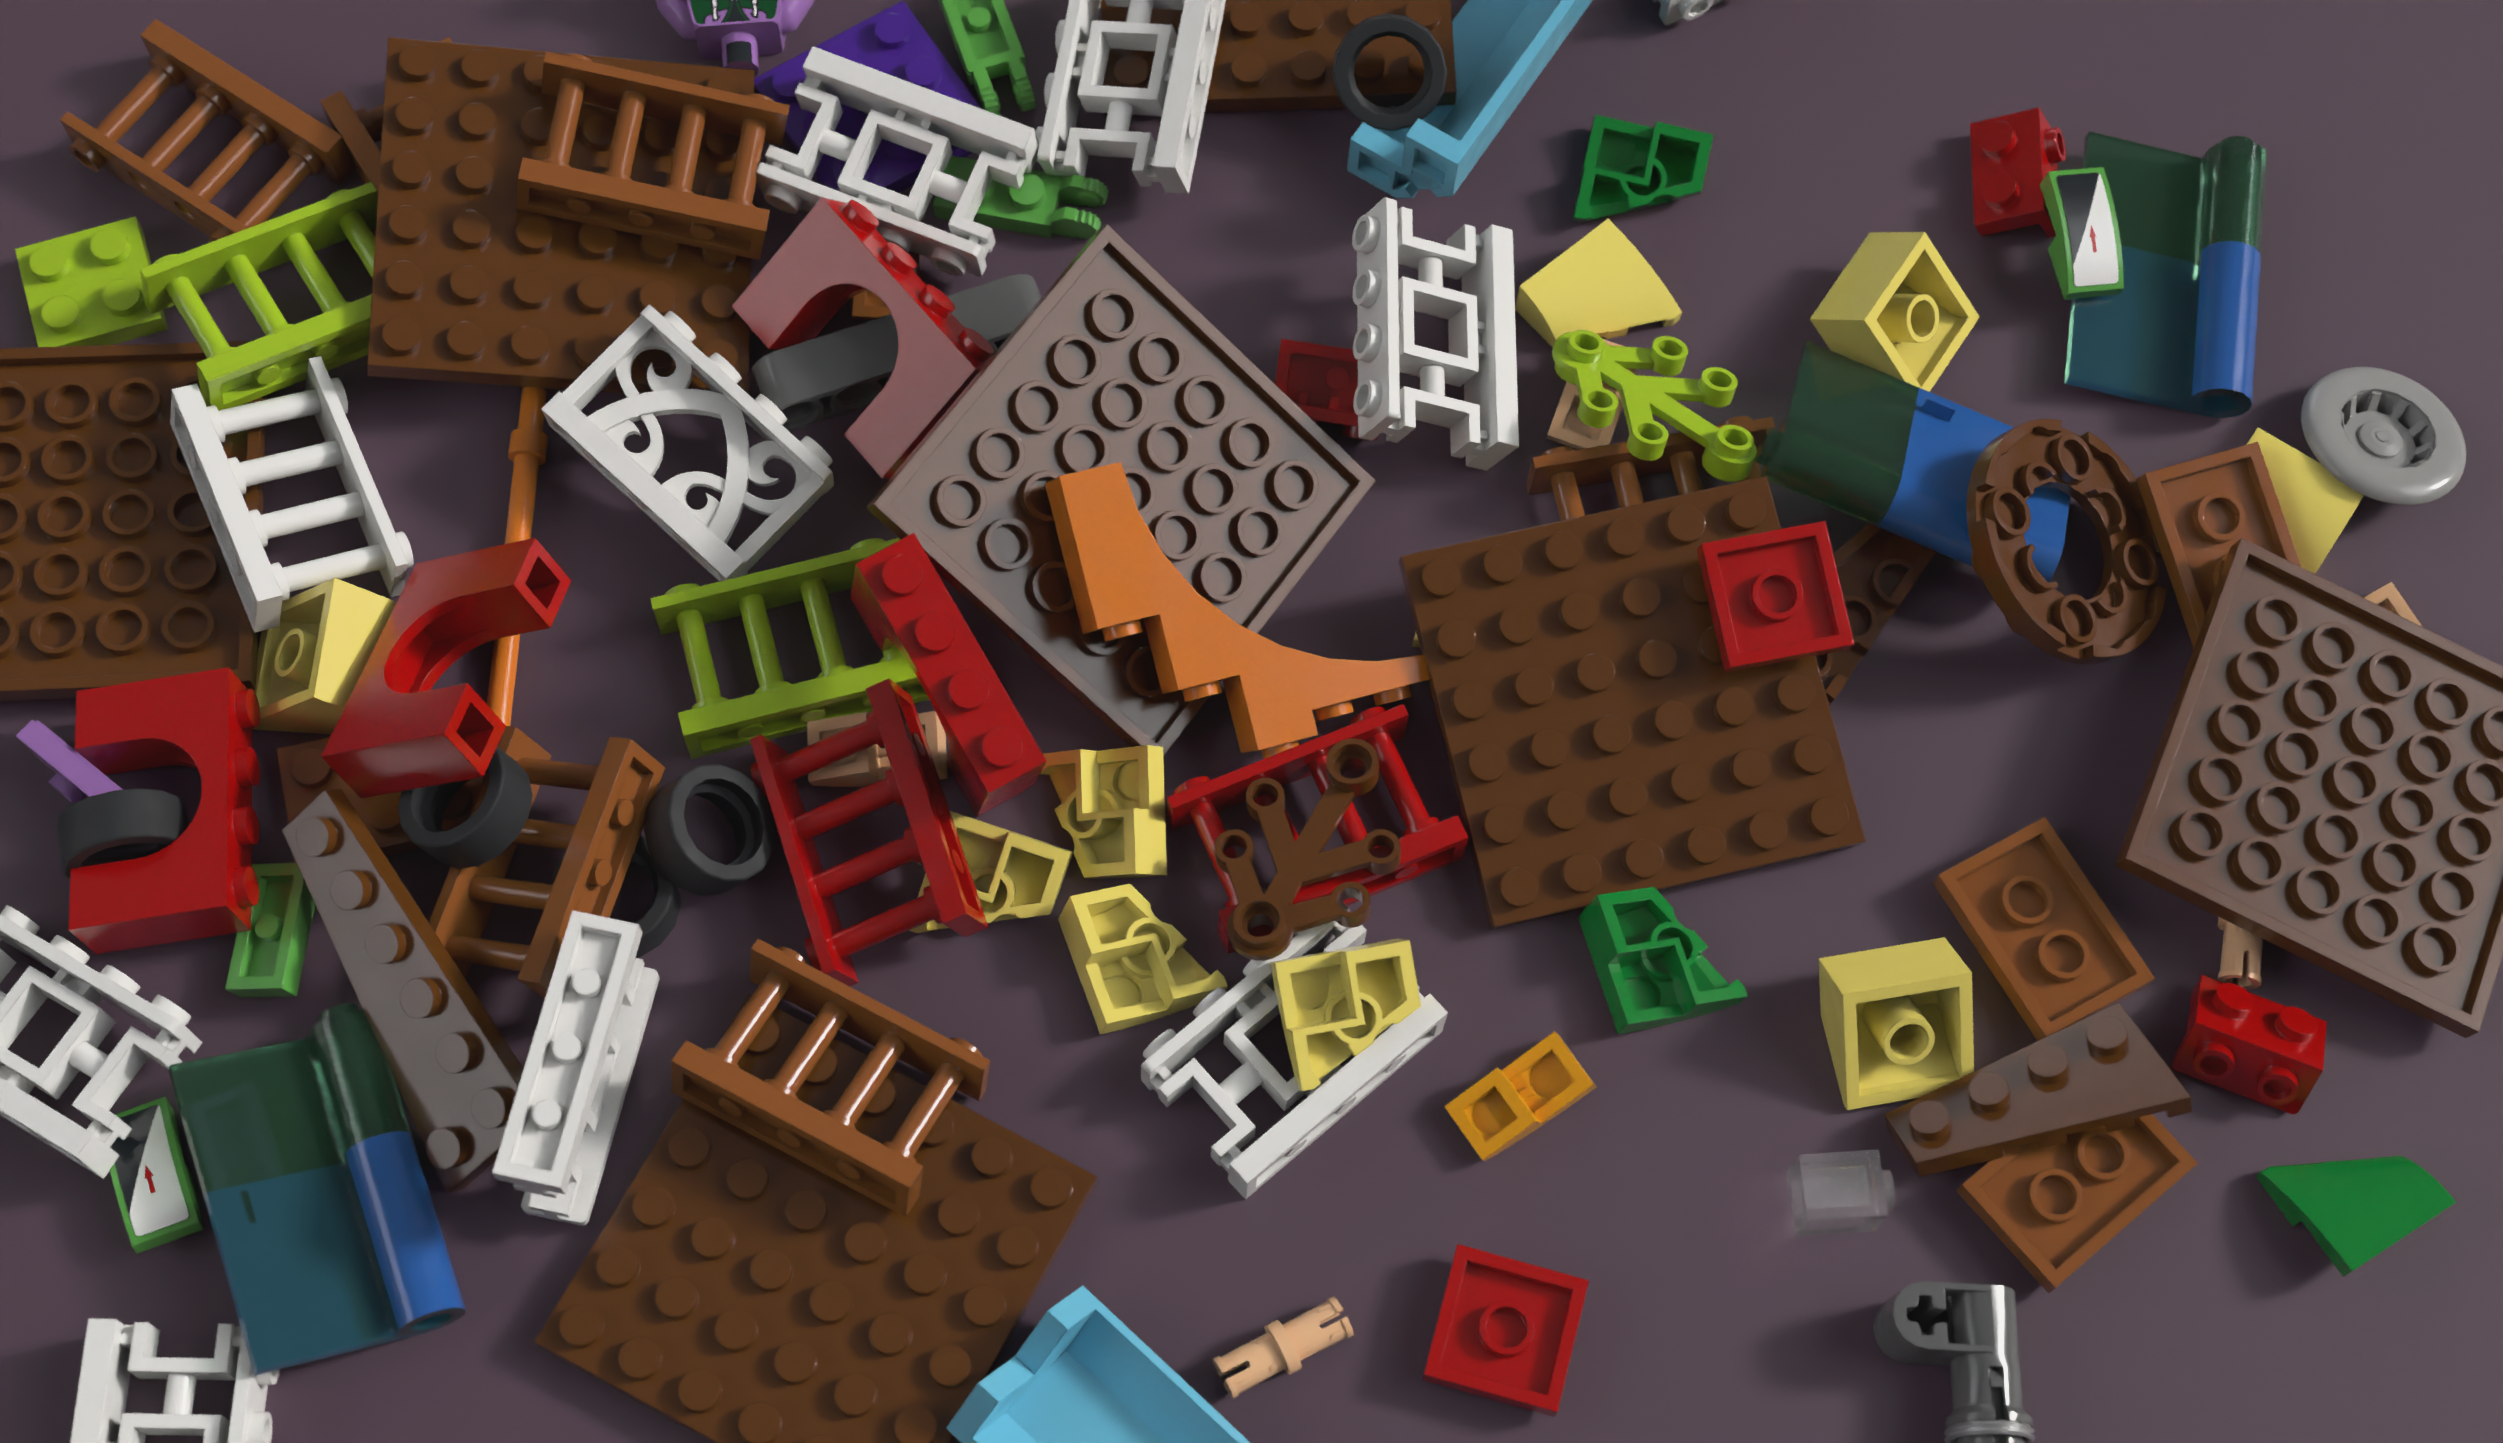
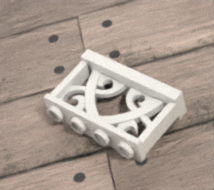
M648 305L640 313L641 316L563 393L559 391L542 408L543 414L554 431L718 581L748 575V571L824 493L826 494L834 486L833 473L828 467L833 460L809 436H805L799 441L783 426L787 421L786 416L766 396L760 394L754 400L737 384L742 379L740 374L725 358L716 352L708 358L692 343L696 335L680 317L672 311H668L662 316L651 305ZM649 349L667 352L676 363L674 373L669 377H660L654 372L653 364L651 363L647 371V380L652 391L639 394L631 378V368L634 359L641 352ZM694 374L712 391L688 389L692 375ZM617 375L620 386L627 398L605 406L587 417L581 410ZM696 414L722 419L728 455L726 480L712 473L693 471L676 475L661 485L653 477L660 466L664 453V438L655 416ZM642 420L650 434V445L641 453H633L624 447V441L633 434L641 436L639 429L633 422ZM745 421L766 441L749 448ZM772 458L786 461L793 467L796 473V483L790 494L781 499L764 500L747 492L749 481L763 487L778 483L780 481L779 478H772L765 474L764 465ZM701 486L720 492L722 497L719 503L716 498L705 493L708 498L707 505L700 510H695L687 505L686 495L691 488ZM744 506L757 513L768 515L769 517L735 552L727 545Z

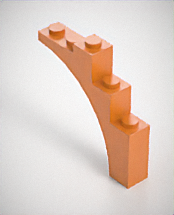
M1121 462L1061 475L1045 483L1082 633L1102 630L1106 642L1142 633L1140 620L1143 619L1162 694L1182 690L1185 702L1222 693L1219 681L1222 679L1241 753L1261 750L1263 759L1298 746V740L1318 735L1313 709L1317 721L1354 712L1351 700L1373 694L1376 706L1412 697L1410 684L1429 680L1424 655L1383 661L1329 659L1281 646L1237 624L1197 593L1164 555L1138 511Z

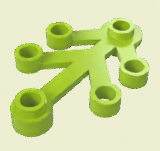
M1587 330L1567 332L1555 340L1552 350L1555 371L1563 380L1577 386L1580 399L1577 416L1584 424L1594 428H1605L1610 426L1614 420L1619 403L1618 398L1614 393L1603 388V381L1620 392L1630 433L1626 446L1633 456L1647 461L1657 460L1662 456L1669 434L1661 423L1653 420L1652 414L1705 447L1702 465L1711 476L1727 482H1738L1748 477L1757 453L1752 434L1745 428L1737 425H1725L1718 428L1677 402H1703L1706 405L1717 408L1728 406L1732 402L1738 384L1737 378L1733 373L1724 368L1710 367L1702 372L1700 379L1635 375L1627 370H1653L1664 376L1680 374L1688 355V348L1684 342L1671 336L1657 337L1653 341L1651 348L1611 346L1603 341L1599 335Z

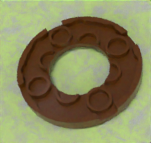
M2030 420L1994 438L1981 452L1971 472L1966 504L1967 526L1973 551L1971 554L1972 567L1977 576L1984 581L1995 603L2005 615L2011 630L2018 635L2024 636L2047 654L2074 664H2099L2139 647L2152 634L2158 624L2163 611L2167 589L2158 585L2159 563L2157 559L2162 557L2136 477L2123 460L2101 439L2090 432L2079 436L2068 429L2062 428V420ZM2037 487L2057 488L2075 499L2089 515L2099 535L2104 557L2102 583L2093 597L2088 600L2077 594L2065 596L2054 589L2059 586L2057 582H2047L2034 565L2032 554L2035 547L2033 544L2026 546L2024 533L2029 529L2031 522L2030 510L2026 501L2035 492L2034 489Z

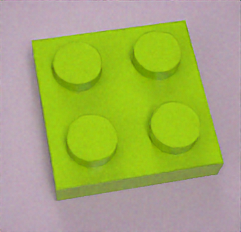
M136 216L15 249L38 347L114 345L168 330L164 311L161 310L151 314L145 304L140 269L151 265L143 228Z

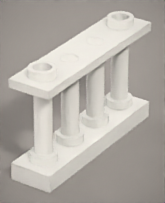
M321 356L310 358L308 361L305 391L219 411L215 405L206 407L197 384L172 389L171 427L254 633L280 626L282 601L289 599V592L317 586L333 578L340 580L379 570L390 597L401 595L405 585L407 569L412 568L414 564L409 540L403 531L395 533L346 417L348 401L343 384L338 377L330 379ZM310 415H315L326 441L239 462L236 457L227 459L221 442H225V435ZM332 466H336L347 492L344 495L266 514H260L257 509L249 511L242 495L246 494V487ZM353 518H358L369 544L367 547L283 568L279 562L270 564L264 547L268 545V539Z

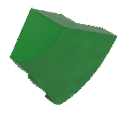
M1595 114L1588 137L1572 220L1583 223L1699 195L1703 187L1714 134L1657 121L1653 127Z
M1655 887L1596 895L1578 916L1618 1035L1660 1027L1706 1015L1737 1005L1748 997L1744 985L1738 979L1729 985L1702 955L1708 948L1706 943L1694 930H1690L1678 922L1674 915L1673 907Z
M2403 1156L2269 1166L2256 1175V1178L2292 1227L2302 1221L2343 1277L2456 1203L2454 1198L2431 1174Z

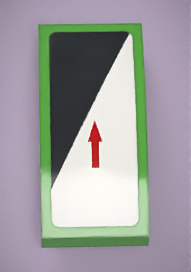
M2104 167L2048 171L2040 184V188L2056 233V237L2048 247V252L2064 300L2120 295L2124 289L2122 248L2115 207Z
M162 1097L115 1114L132 1128L125 1140L117 1137L110 1147L120 1155L110 1168V1173L124 1224L136 1254L203 1230L194 1177L184 1162L175 1112L167 1098Z

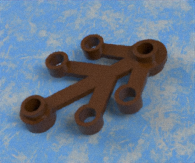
M1355 738L1345 739L1336 743L1330 749L1326 759L1327 777L1330 784L1296 842L1284 812L1286 803L1282 785L1272 778H1259L1248 786L1245 794L1248 813L1254 820L1260 822L1277 871L1265 894L1262 892L1252 866L1255 860L1252 838L1242 830L1231 829L1221 833L1216 839L1214 851L1217 865L1222 871L1229 874L1239 904L1229 916L1227 931L1232 947L1240 955L1252 960H1269L1279 956L1289 947L1293 934L1333 921L1344 927L1353 928L1364 924L1371 914L1370 894L1363 885L1357 882H1345L1338 885L1333 890L1332 895L1292 904L1300 888L1364 868L1374 874L1384 875L1393 872L1400 864V841L1393 832L1385 829L1373 830L1363 840L1323 851L1353 798L1368 793L1377 784L1379 779L1378 755L1373 746L1368 742ZM1349 769H1359L1364 772V775L1358 778L1342 776ZM1264 794H1270L1277 798L1269 806H1260L1254 802L1257 797ZM1231 846H1241L1246 850L1238 858H1229L1223 854ZM1377 846H1387L1393 851L1385 858H1376L1370 854V851ZM1347 898H1355L1362 902V906L1355 911L1343 910L1339 904ZM1260 924L1268 925L1273 929L1271 934L1263 937L1252 936L1249 932L1253 927Z

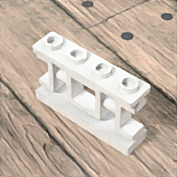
M1068 0L1066 19H1061L1056 28L1055 45L1058 58L1055 73H1049L1045 81L1044 98L1047 112L1044 126H1039L1035 131L1039 149L1036 161L1040 163L1046 174L1059 175L1065 178L1070 175L1085 176L1089 155L1134 158L1132 172L1140 186L1152 187L1153 182H1160L1166 193L1189 195L1226 0H1105L1107 6L1129 7L1126 22L1098 21L1101 0ZM1153 8L1182 10L1178 36L1172 25L1150 23ZM1110 49L1155 51L1148 88L1103 86ZM1080 103H1082L1086 112L1108 113L1104 130L1076 128ZM1132 115L1162 116L1157 144L1149 132L1129 131Z
M812 46L803 65L806 79L804 83H799L795 95L800 108L817 115L798 155L772 145L769 146L765 154L766 163L759 162L756 169L757 182L764 195V199L775 208L791 214H796L799 209L809 213L821 197L848 203L850 200L857 201L877 218L879 225L876 227V230L887 242L895 243L907 253L910 250L930 258V262L936 268L950 275L963 276L967 272L982 277L987 267L985 257L988 252L991 253L996 242L992 228L973 220L991 180L1020 190L1024 181V172L1031 173L1038 157L1039 149L1034 128ZM841 104L869 114L857 140L834 132L843 113ZM882 139L927 155L909 197L863 180ZM951 145L980 155L968 182L944 173L953 153ZM823 154L846 162L837 181L840 191L811 181ZM933 195L957 203L948 223L950 233L921 222Z
M1384 197L1366 215H1362L1358 219L1352 235V246L1357 251V277L1354 282L1352 296L1354 303L1357 305L1358 331L1354 338L1353 354L1355 359L1358 360V387L1354 395L1353 407L1354 412L1358 415L1359 438L1372 441L1379 434L1385 433L1387 441L1398 443L1416 428V420L1450 428L1451 456L1463 458L1466 455V466L1487 471L1519 447L1513 230L1492 224L1480 235L1475 234L1474 226L1464 224L1446 240L1447 245L1414 237L1412 209L1401 207L1397 210V201ZM1398 264L1418 269V280L1404 276L1398 280ZM1443 276L1456 280L1462 277V292L1443 287ZM1414 311L1448 320L1449 353L1414 345ZM1399 372L1420 377V390L1406 386L1400 389ZM1445 384L1461 387L1464 384V401L1446 397Z
M1343 901L1339 904L1343 910H1350ZM1333 921L1294 933L1295 936L1292 938L1289 947L1282 954L1269 960H1251L1243 969V974L1246 976L1228 992L1223 987L1211 992L1194 1009L1193 1015L1196 1019L1178 1034L1173 1029L1166 1030L1153 1040L1143 1052L1146 1060L1141 1065V1081L1149 1090L1154 1089L1158 1093V1098L1166 1107L1170 1106L1193 1087L1229 1127L1231 1131L1211 1147V1158L1219 1167L1222 1165L1229 1173L1228 1181L1245 1200L1443 1031L1448 1012L1431 994L1424 998L1419 992L1421 1007L1399 1024H1393L1375 1039L1373 1044L1355 1056L1344 1067L1338 1065L1320 1079V1085L1307 1091H1300L1298 1089L1295 1076L1289 1082H1286L1249 1041L1254 1034L1280 1014L1276 992L1272 990L1275 987L1270 962L1315 954L1335 937L1337 939L1328 945L1323 952L1362 945L1365 942L1367 932L1362 925L1349 928ZM1238 1019L1234 1025L1224 1032L1223 1043L1242 1064L1236 1071L1218 1085L1199 1062L1193 1058L1174 1075L1172 1074ZM1261 1085L1284 1112L1303 1095H1307L1304 1101L1245 1151H1240L1244 1145L1255 1137L1256 1126L1237 1106L1248 1094Z
M6 905L0 913V942L1 940L5 941L57 973L53 978H50L29 966L8 994L0 990V1116L104 1179L120 1156L110 1148L117 1137L125 1140L132 1130L119 1117L109 1111L148 1058L175 1073L183 1062L178 1058L183 1049L185 1048L194 1054L202 1044V1041L186 1027V1024L192 1017L178 1005L159 994L149 1003L136 995L141 987L127 975L108 964L100 973L85 965L90 956L79 947L59 935H56L50 943L36 936V933L40 930V927L21 912ZM1 948L0 983L16 964ZM50 998L79 1017L41 1067L37 1068L7 1049L44 1001ZM102 999L159 1034L155 1039H152L131 1026L110 1055H107L97 1049V1047L116 1024V1021L97 1004ZM81 1071L91 1077V1080L72 1103V1106L91 1120L92 1123L85 1129L32 1097L29 1093L34 1087H37L58 1100L74 1077Z
M574 910L571 912L492 1171L497 1180L514 1183L513 1187L516 1190L525 1191L521 1208L526 1214L584 1226L589 1222L660 979L655 969L644 967L643 959L635 958L642 937V930L639 924Z
M88 1318L70 1443H145L146 1435L204 1436L203 1443H271L272 1417L269 1412H265L268 1385L276 1384L280 1369L254 1375L241 1327H236L233 1324H218L214 1358L156 1357L160 1331L149 1322H134V1325H124L117 1319ZM130 1373L139 1379H167L163 1414L125 1413ZM197 1380H235L230 1421L222 1415L192 1414Z

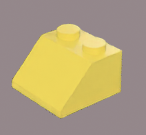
M1870 232L1813 313L1810 321L1840 363L1908 403L1916 405L1919 388L1928 392L1931 391L1980 317L1925 232Z
M337 578L328 580L288 600L282 601L280 626L261 631L257 653L256 688L254 690L260 706V724L253 729L332 735L397 602Z
M1945 937L1818 958L1821 1018L1842 1101L1847 1110L1920 1098L1974 1072L1972 972Z

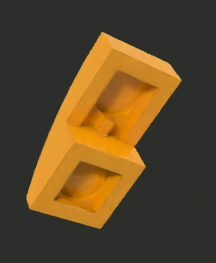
M1554 1031L1503 1070L1497 1067L1444 1107L1482 1161L1485 1162L1559 1115L1597 1088V1086L1559 1034Z

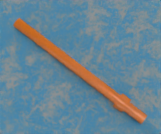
M524 387L522 389L518 429L513 430L510 435L508 458L514 462L505 544L531 539L539 465L546 462L548 436L543 432L544 414L542 408L546 405L547 391L543 388ZM520 634L495 639L493 642L487 705L506 726L511 725Z

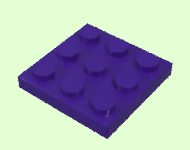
M904 1L815 46L816 48L981 109ZM811 49L754 78V94L765 95L774 102L790 105L784 138L796 155H798L817 115L800 108L795 95L799 83H804L806 79L803 65ZM841 104L843 113L834 132L857 140L869 114ZM882 139L863 180L900 193L915 184L927 155ZM951 145L952 156L965 158L972 154L970 151ZM823 154L812 178L818 184L840 191L837 181L846 162Z

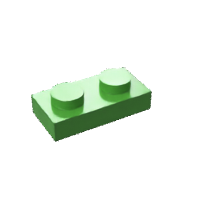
M297 863L252 864L251 867L256 873L259 884V901L257 905L251 906V931L237 933L225 990L240 998L297 997L316 904Z

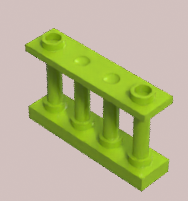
M372 182L351 190L343 189L336 191L322 201L181 254L163 256L153 264L140 269L145 304L150 313L153 314L175 305L207 359L196 363L200 392L206 406L215 405L218 411L240 406L306 380L310 358L321 356L328 371L368 355L372 294L353 302L345 301L315 251L348 239L373 279L375 236L371 230L376 228L378 202L377 190ZM291 261L323 314L297 324H288L257 273ZM234 283L266 336L238 347H230L199 297L200 295Z
M879 538L866 539L856 543L847 551L703 586L692 583L681 584L669 589L662 596L650 598L661 635L676 631L680 632L696 698V704L693 705L692 709L678 712L683 737L691 759L751 745L750 739L760 734L771 740L807 731V722L871 712L873 710L866 688L888 678L909 693L913 698L914 704L930 700L909 663L896 646L883 652L884 657L879 663L855 669L846 665L828 596L831 593L851 589L856 563L894 544L900 538L888 541ZM803 600L822 672L815 679L791 684L784 681L766 609ZM742 616L759 688L754 694L729 700L721 696L704 624Z

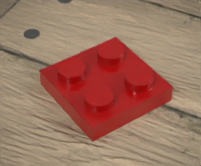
M1826 521L1702 543L1696 549L1725 673L1849 650L1855 644Z
M1457 1244L1422 1380L1555 1417L1558 1413L1589 1280Z

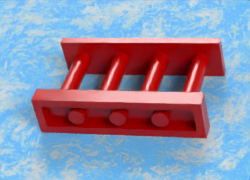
M889 678L866 688L873 711L866 714V721L789 755H787L784 749L761 734L750 739L756 762L750 766L751 775L754 783L760 788L765 798L769 800L811 935L805 939L808 958L815 969L849 987L859 983L851 959L852 954L929 921L935 920L938 924L942 923L963 937L989 928L913 698ZM876 744L881 749H886L891 769L885 771L884 779L805 813L796 779ZM894 802L899 806L905 807L910 827L904 829L903 837L825 871L823 870L813 837ZM914 860L919 865L923 864L930 884L923 889V896L842 930L832 898L833 895Z
M1404 704L1389 710H1385L1382 706L1367 709L1356 715L1350 721V725L1212 780L1208 776L1192 778L1179 785L1174 790V795L1167 797L1166 820L1171 831L1194 822L1229 899L1225 903V909L1218 911L1217 933L1227 955L1236 951L1229 941L1227 923L1231 912L1239 904L1229 874L1222 871L1216 862L1214 844L1218 836L1226 831L1218 812L1245 802L1248 786L1259 778H1272L1283 787L1312 775L1321 796H1323L1330 784L1326 766L1328 752L1336 743L1351 738L1364 740L1373 746L1377 752L1379 772L1407 828L1402 834L1403 837L1399 838L1401 861L1399 866L1388 874L1378 875L1364 868L1300 888L1292 904L1332 895L1333 890L1345 882L1360 883L1368 890L1371 897L1463 859L1468 835L1458 815L1439 822L1437 817L1429 816L1394 742L1405 737L1409 714ZM1264 794L1257 797L1254 802L1260 806H1269L1277 798L1270 794ZM1351 801L1336 827L1344 845L1363 840L1368 834ZM1285 808L1284 812L1296 842L1299 836ZM1233 846L1227 848L1223 853L1229 858H1238ZM1377 846L1370 851V854L1376 858H1385L1393 851L1387 846ZM1355 898L1343 900L1347 906L1360 901ZM1260 924L1253 927L1249 933L1255 937H1263L1271 934L1273 929L1268 925Z

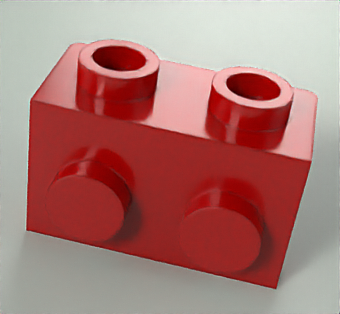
M2039 107L1970 123L1974 226L1980 235L1985 236L2040 224L2048 238L2056 237L2040 184L2048 171H2058V163L2064 162L2066 159L2065 143L2060 128H2051Z
M1282 338L1275 385L1317 425L1318 421L1343 424L1342 436L1362 439L1358 436V415L1354 412L1353 407L1354 395L1358 387V360L1354 357L1353 349ZM1378 436L1373 441H1378Z
M2201 974L2191 993L2187 1031L2173 1056L2172 1068L2175 1071L2286 1113L2297 1114L2323 1072L2327 1021L2314 1017L2301 1008L2287 1007L2250 993L2237 984L2223 983Z

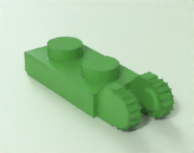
M938 0L969 85L974 84L981 109L1001 116L999 98L993 90L990 79L1008 74L1014 99L1020 106L1021 111L1035 109L1034 94L1026 73L1025 55L1004 0Z
M951 155L944 173L968 182L977 160ZM1032 170L1030 174L1024 172V181L1020 190L991 180L973 220L991 228L1051 238L1052 234L1089 240L1100 229V218L1090 211L1078 210L1077 208L1063 207L1058 209L1059 203L1077 206L1085 205L1094 208L1097 206L1101 207L1105 205L1109 190L1098 179H1088L1079 175H1070L1063 178V176ZM935 196L933 204L934 216L950 220L957 203Z

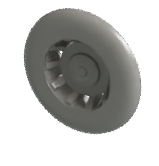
M2348 367L2331 372L2319 379L2309 389L2304 398L2301 409V424L2311 451L2330 474L2356 492L2391 504L2416 505L2432 502L2443 497L2459 482L2466 464V445L2462 431L2449 409L2432 392L2412 379L2380 368Z

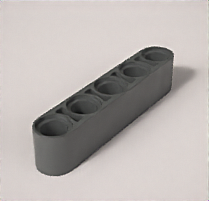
M1016 274L954 293L947 297L955 306L952 314L963 327L975 330L991 344L994 349L992 357L1041 299V294L1032 276ZM892 314L765 355L752 367V375L759 394L771 400L786 416L787 421L783 426L788 431L867 407L887 384L896 364L898 334Z

